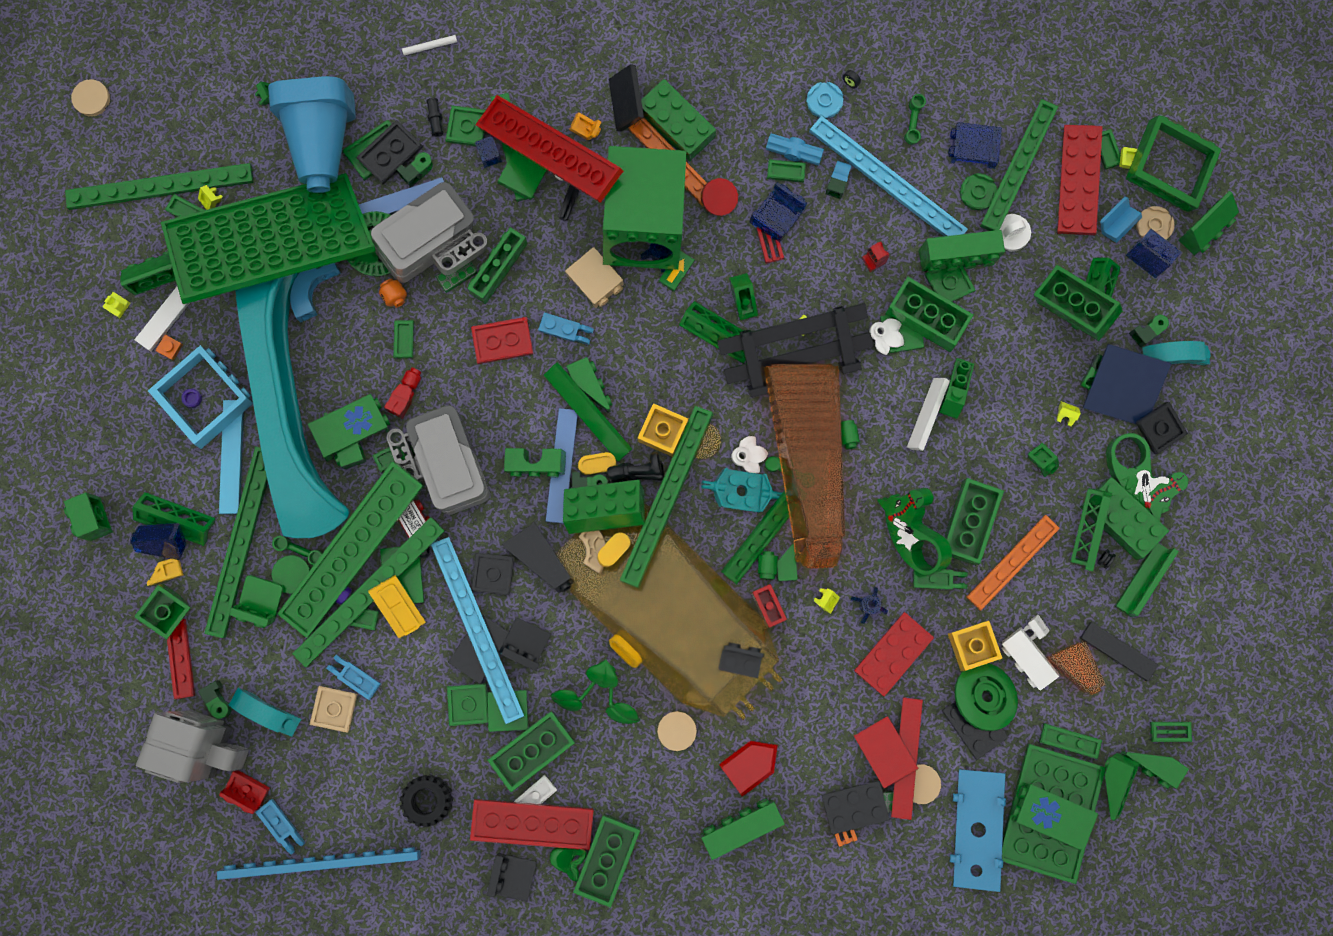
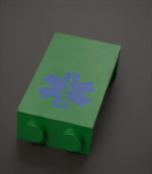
M369 394L308 423L313 437L327 462L334 459L332 454L382 430H385L386 433L389 432L387 426L390 425L386 414L381 415L379 409L382 407L377 398L373 399L372 395Z
M1026 783L1025 786H1022L1018 795L1020 797L1018 805H1015L1011 812V816H1013L1012 821L1084 851L1098 813L1034 785Z

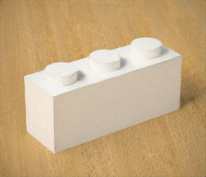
M1022 627L1002 641V650L1008 657L1012 656L1015 659V666L1021 673L1024 671L1029 678L1027 680L1033 688L1037 687L1041 691L1059 677L1058 671Z

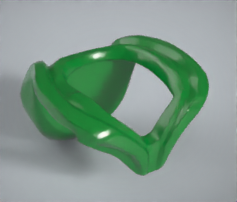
M556 847L550 853V863L557 870L566 873L572 881L577 882L579 878L577 865L583 863L587 852L583 849ZM578 855L579 858L573 861L574 857Z

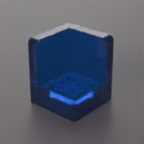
M492 136L475 142L484 168L502 162Z

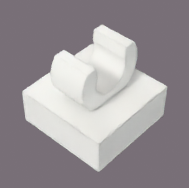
M1039 615L1033 617L1023 629L1024 631L1028 629L1034 631V634L1030 636L1031 640H1034L1036 637L1041 639L1050 631Z

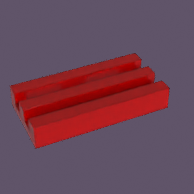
M775 223L757 227L756 230L765 264L784 260ZM769 229H772L778 257H776ZM762 231L766 233L772 258L768 257Z

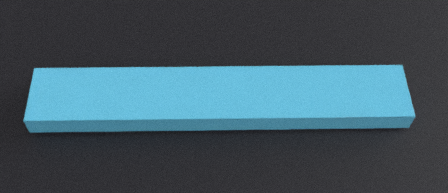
M223 400V412L236 400ZM244 412L222 431L219 514H237L241 501Z

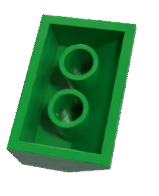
M1231 191L1227 192L1178 240L1194 256L1198 252L1204 253L1211 246L1209 242L1212 239L1216 241L1224 233L1221 230L1225 226L1229 228L1236 221L1234 217L1239 213L1233 193Z
M168 251L164 252L162 256L147 258L143 263L131 264L126 269L121 270V286L134 296L176 281Z

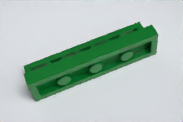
M1109 257L1093 258L1086 282L1112 297L1121 267Z
M695 301L685 311L679 326L718 349L717 340L740 335V332L743 331ZM693 309L699 311L701 314L696 313L695 311H693ZM743 350L728 354L741 363L745 362Z
M1092 488L1087 490L1071 558L1072 563L1085 565V570L1089 571L1094 570L1112 495L1110 492ZM1091 494L1103 496L1101 503L1095 507L1090 502ZM1093 511L1097 516V521L1089 525L1085 517ZM1089 529L1093 539L1085 543L1081 538V533ZM1085 548L1089 554L1088 560L1076 558L1077 551Z
M146 492L133 505L134 521L202 546L206 544L208 531L215 523L214 517ZM148 500L154 502V505L147 506L143 503ZM170 508L172 511L164 512L161 509ZM186 514L189 515L190 518L183 519L180 518L178 515ZM205 521L207 522V524L205 526H202L197 524L196 522Z
M1158 543L1147 554L1115 607L1130 617L1138 616L1179 551L1175 548L1167 549Z

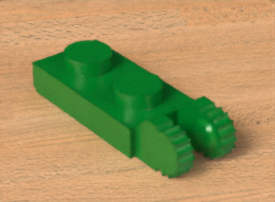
M913 569V588L967 589V584L965 583L954 584L953 577L965 578L968 577V572L945 569L930 575H924Z

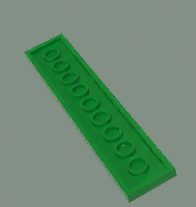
M392 461L277 614L306 638L311 636L334 606L341 593L350 585L425 485L398 463Z

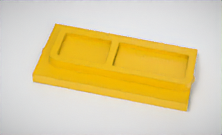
M396 575L368 591L398 638L412 633L426 623Z

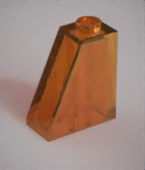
M1086 641L1076 643L1046 656L1049 662L1083 693H1090V695L1101 691L1100 687L1106 685Z

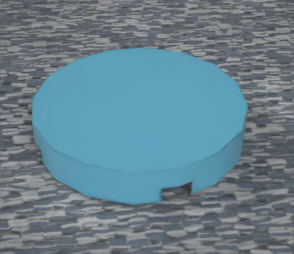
M831 82L815 84L807 95L808 109L818 118L821 116L825 119L834 117L843 106L842 91Z

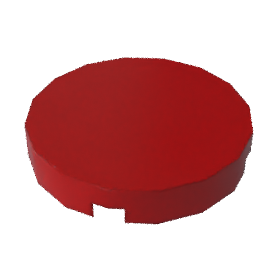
M713 179L703 187L701 202L705 210L712 215L723 216L729 214L738 203L737 189L727 179Z

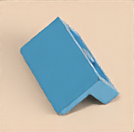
M1125 196L1100 221L1102 234L1116 243L1142 218V213L1130 207L1128 197Z

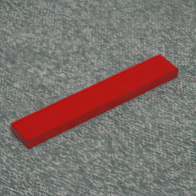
M903 698L899 736L917 764L923 700ZM916 771L894 784L892 818L912 819Z

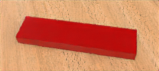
M182 619L167 639L174 699L195 696L186 619Z

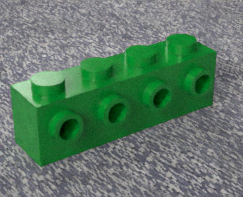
M511 227L501 236L499 244L492 249L487 261L480 266L478 274L469 282L467 289L470 295L484 304L488 302L528 243L525 236Z

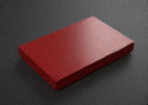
M527 317L471 327L477 364L533 354Z
M888 716L854 735L884 789L919 769Z

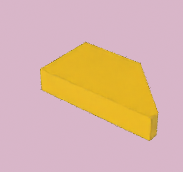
M179 557L158 562L153 575L147 581V586L184 576Z

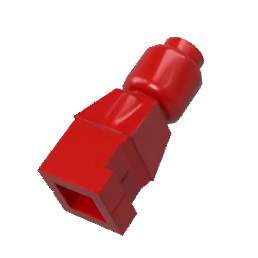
M411 367L410 370L405 372L401 380L402 384H399L391 393L388 402L384 406L387 412L402 419L404 418L414 396L413 390L417 388L421 381V371Z

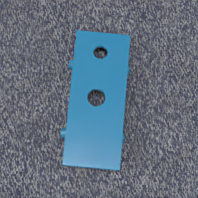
M959 769L958 794L953 793V801L957 802L955 855L950 854V862L954 863L953 887L1000 892L1001 868H1003L1002 843L1004 806H1006V798H1004L1006 773ZM979 822L985 826L986 832L984 836L976 837L972 834L971 827L974 823ZM973 865H979L982 868L983 872L980 876L976 877L971 873Z

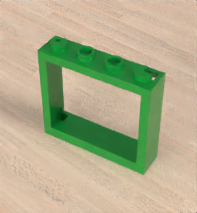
M1158 115L1150 119L1126 180L1186 212L1193 211L1199 208L1221 148L1215 146V143L1202 139L1198 134L1184 129L1182 125L1169 121L1167 117ZM1158 130L1207 155L1191 196L1142 171Z

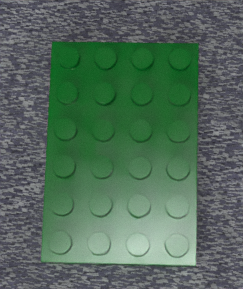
M1027 744L1003 835V862L1076 884L1085 850H1079L1012 821L1013 816H1011L1013 807L1018 805L1020 797H1018L1019 791L1026 783L1095 812L1106 768Z

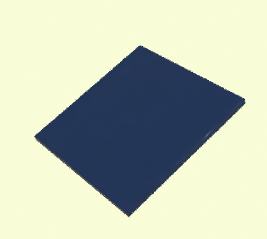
M1107 344L1083 408L1136 424L1135 422L1152 412L1171 363Z

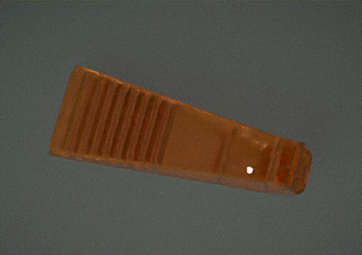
M771 364V366L765 367V377L794 539L795 561L801 562L803 566L812 569L833 568L838 564L842 552V537H845L838 366H832V364Z

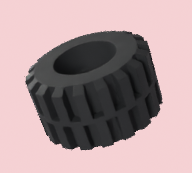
M424 775L413 779L407 784L406 788L402 791L403 795L400 796V801H402L400 809H403V816L409 819L408 822L415 823V826L429 827L447 817L449 810L452 808L451 801H453V796H451L452 791L451 788L447 787L446 781L443 782L442 778L434 777V775ZM422 789L433 791L437 797V806L432 812L425 813L416 804V796Z

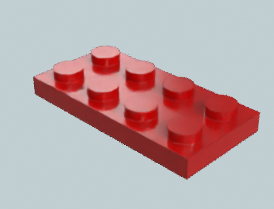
M903 612L854 669V672L884 697L934 637L907 613Z

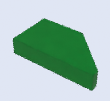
M792 544L778 560V582L798 580L795 544Z

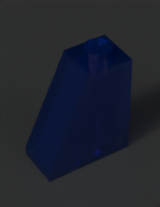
M178 523L140 525L130 538V543L135 552L175 560L181 559L186 547V541Z

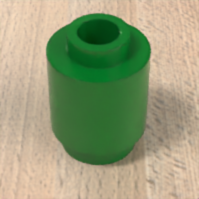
M854 420L840 422L838 432L841 446L845 447L846 450L857 448V445L860 444V439Z
M763 551V555H759V579L775 580L778 556H774V552Z

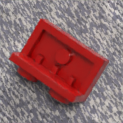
M235 770L232 772L226 787L220 792L219 796L224 798L226 802L240 807L242 811L254 814L261 808L270 787L239 770Z

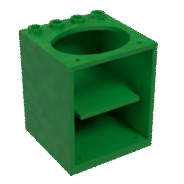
M609 146L608 160L619 166L623 173L605 196L603 265L678 270L683 229L686 151ZM642 241L665 246L673 254L662 260L636 261L617 256L610 249L619 243Z

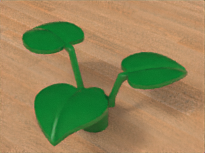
M607 660L587 669L586 675L592 683L581 696L577 697V694L570 690H559L550 695L552 700L563 709L578 711L583 705L581 701L597 683L602 688H609V705L611 707L606 708V713L612 720L623 724H633L640 721L637 712L630 705L613 703V688L618 685V678L615 673L616 669Z

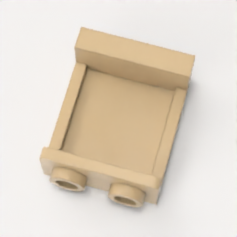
M594 247L565 270L566 276L578 286L595 308L604 306L612 294L617 295L623 289V279L610 265H603V257Z

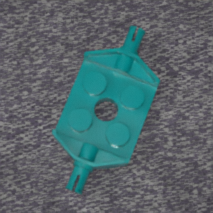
M724 468L715 481L703 480L701 483L703 484L701 485L702 489H711L714 492L715 500L719 507L758 513L763 512L771 499H778L783 493L772 490L767 474L729 470L728 468ZM738 486H742L745 489L744 496L737 494Z

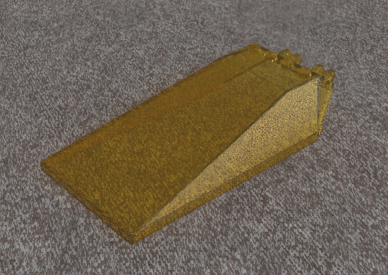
M645 503V520H646V518H647V516H648V513H649V511H650V509H651L646 503ZM667 524L639 589L620 582V578L643 525L599 530L606 543L616 533H624L630 539V546L612 566L604 567L601 574H598L583 563L586 557V547L579 538L581 533H576L556 553L575 582L569 591L613 635L617 634L626 640L639 653L642 658V664L681 703L725 717L732 709L744 720L746 718L745 714L735 705L741 700L746 708L753 711L755 709L754 706L744 696L759 681L769 691L774 689L773 685L766 681L763 676L769 672L779 683L783 680L772 669L779 661L763 618ZM732 642L740 644V648L745 650L749 646L761 649L760 653H764V658L761 660L758 678L718 670L723 646Z

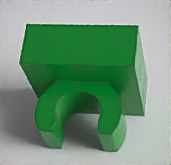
M260 81L256 85L258 91H256L255 95L262 99L259 101V104L267 105L269 103L268 86L271 83Z

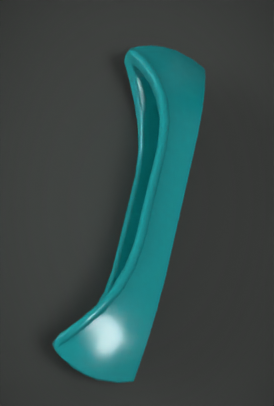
M298 273L235 290L242 342L267 480L282 534L285 537L296 539L315 538L324 535L340 526L350 515V509L328 489L320 478L310 457L304 437L288 342L290 294Z

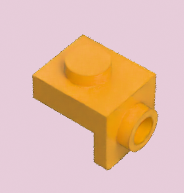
M578 112L569 130L586 140H590L599 135L601 121H593Z

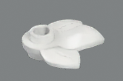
M887 319L883 323L876 322L870 327L871 337L875 340V347L880 353L887 355L890 347H901L904 345L903 336L898 332L902 325L900 321ZM878 328L881 329L882 334L878 333Z
M748 436L741 440L739 447L733 450L731 454L733 463L737 466H742L749 473H759L760 466L758 463L764 461L768 456L766 449L756 446L755 436ZM739 453L744 455V459L739 457Z

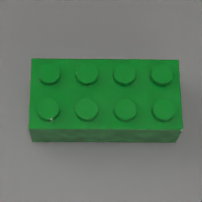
M665 79L641 99L644 118L676 150L686 151V159L689 162L716 137V129Z
M1002 230L927 238L919 249L922 272L928 271V273H936L943 268L947 269V271H954L959 266H963L965 269L975 268L976 265H983L984 267L993 266L1005 253Z
M1059 265L1055 266L1033 294L1038 304L1097 341L1101 340L1123 312L1120 302Z
M910 277L906 278L885 315L900 321L902 325L949 352L954 349L974 315Z
M1110 477L1104 480L1097 488V490L1112 493L1103 530L1135 560L1144 559L1169 530L1115 479ZM1091 494L1090 502L1095 507L1101 503L1103 496ZM1084 501L1083 504L1080 506V508H1081L1082 510H1083L1085 501ZM1093 511L1087 514L1095 522L1097 521V516Z
M969 478L962 481L944 536L951 546L952 558L975 566L981 563L1004 490Z
M640 480L564 489L563 523L568 533L574 534L645 525V497Z
M551 711L487 761L509 791L513 792L573 746L576 741L554 711Z
M764 798L756 803V807L752 809L746 807L739 811L740 815L734 818L730 815L721 820L722 824L716 827L712 824L704 828L701 838L711 859L714 860L785 825L774 801Z
M603 814L573 893L611 908L641 828Z

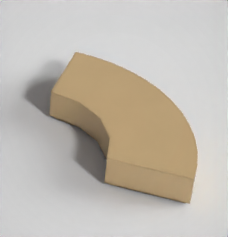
M599 530L582 532L579 538L586 547V557L583 563L598 574H601L604 566L599 564L597 554L606 544L604 537Z

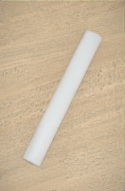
M455 35L402 48L404 56L456 43L457 39Z

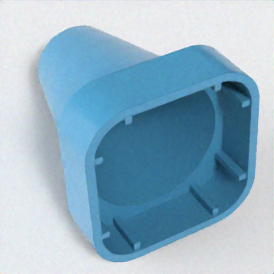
M330 76L281 80L269 84L270 111L282 124L298 180L301 183L307 184V191L323 193L330 191V183L337 181L346 123L356 118L353 92L344 80Z

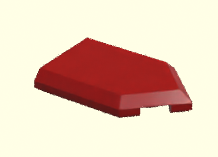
M749 741L719 764L742 797L774 773L778 745Z

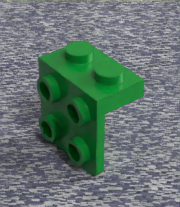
M248 575L245 578L239 604L231 608L230 616L236 617L235 619L241 622H252L256 627L265 628L275 622L283 586L269 580Z

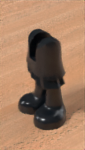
M653 452L650 455V462L647 464L634 466L629 462L610 466L607 469V474L612 483L632 480L661 481L664 479V468L658 452Z

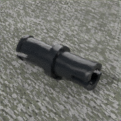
M429 98L426 102L431 134L433 137H440L443 135L441 124L442 114L439 111L438 99Z

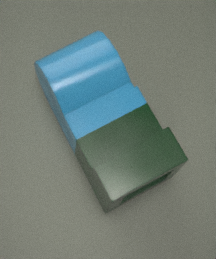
M837 161L825 195L838 199L842 198L852 165Z

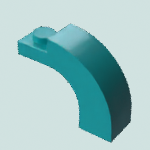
M1177 341L1142 347L1143 355L1171 364L1191 363L1202 366L1210 364L1211 353L1205 342Z
M239 687L229 703L232 709L246 718L270 730L281 732L291 737L301 721L300 717L276 708L255 694Z

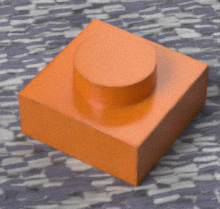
M164 335L155 351L174 361L183 344Z

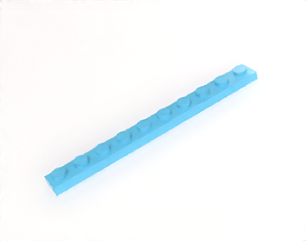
M823 116L811 127L809 132L941 235L952 236L966 233L968 229Z
M447 537L431 545L505 725L524 717L450 538Z

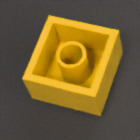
M653 403L637 438L638 442L673 457L688 423V418Z
M989 621L948 633L960 671H966L1002 659Z

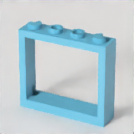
M201 345L148 390L191 442L200 449L253 404L249 398L251 396L244 387L241 389L237 385L240 383L233 374L229 376L226 372L228 368L221 361L217 362L214 359L216 355L210 348L205 349ZM202 359H205L239 398L200 433H197L163 393Z

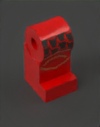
M878 242L867 250L866 255L862 256L863 262L869 271L872 272L887 263L889 253L885 251L882 242Z

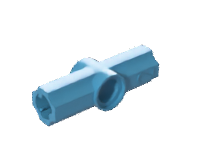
M772 133L766 146V150L784 155L788 160L794 162L801 160L818 166L824 151L822 148L805 144V141L800 138L791 137L789 139Z

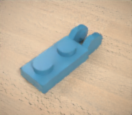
M545 312L538 329L539 332L587 345H589L590 340L586 337L577 336L578 331L580 330L588 334H592L594 331L589 326L580 325L578 322Z
M335 655V661L345 667L341 672L333 665H328L326 669L360 695L371 700L381 683L351 662H347L339 655Z
M274 799L269 800L256 811L258 817L277 842L281 843L289 854L295 852L293 845L286 839L290 835L298 845L302 846L305 844L303 838L296 831L297 829Z

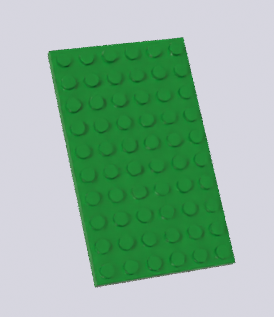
M347 173L338 175L337 181L330 183V191L309 192L307 191V184L161 222L183 305L376 251Z

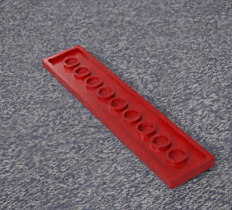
M496 95L475 124L479 129L600 203L623 173L619 166Z

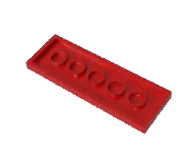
M1064 125L1058 234L1096 235L1102 126Z
M474 799L470 841L590 850L593 808Z

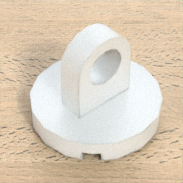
M1006 215L1000 228L1002 230L1005 250L1010 252L1019 251L1030 240V225L1020 215Z

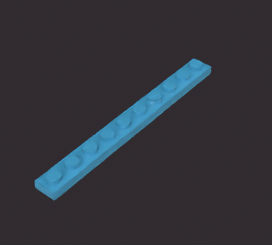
M415 847L403 848V852H395V849L383 850V854H375V851L363 852V856H355V853L343 854L342 858H335V855L323 856L322 860H316L315 857H305L301 862H296V859H285L281 864H276V861L273 860L265 861L260 866H256V862L245 863L243 864L244 867L236 868V864L225 865L223 866L224 869L217 871V880L414 861L421 858L420 850H415Z

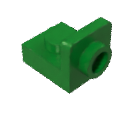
M1043 443L1028 453V458L1041 470V474L1044 477L1053 474L1059 467L1058 457Z

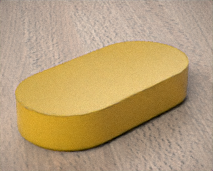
M608 452L583 456L578 462V468L584 475L605 473L610 466L616 465L614 455Z
M624 533L613 535L597 554L599 564L604 567L612 566L629 548V537Z
M615 634L609 640L611 648L629 666L637 668L642 663L639 653L621 636Z

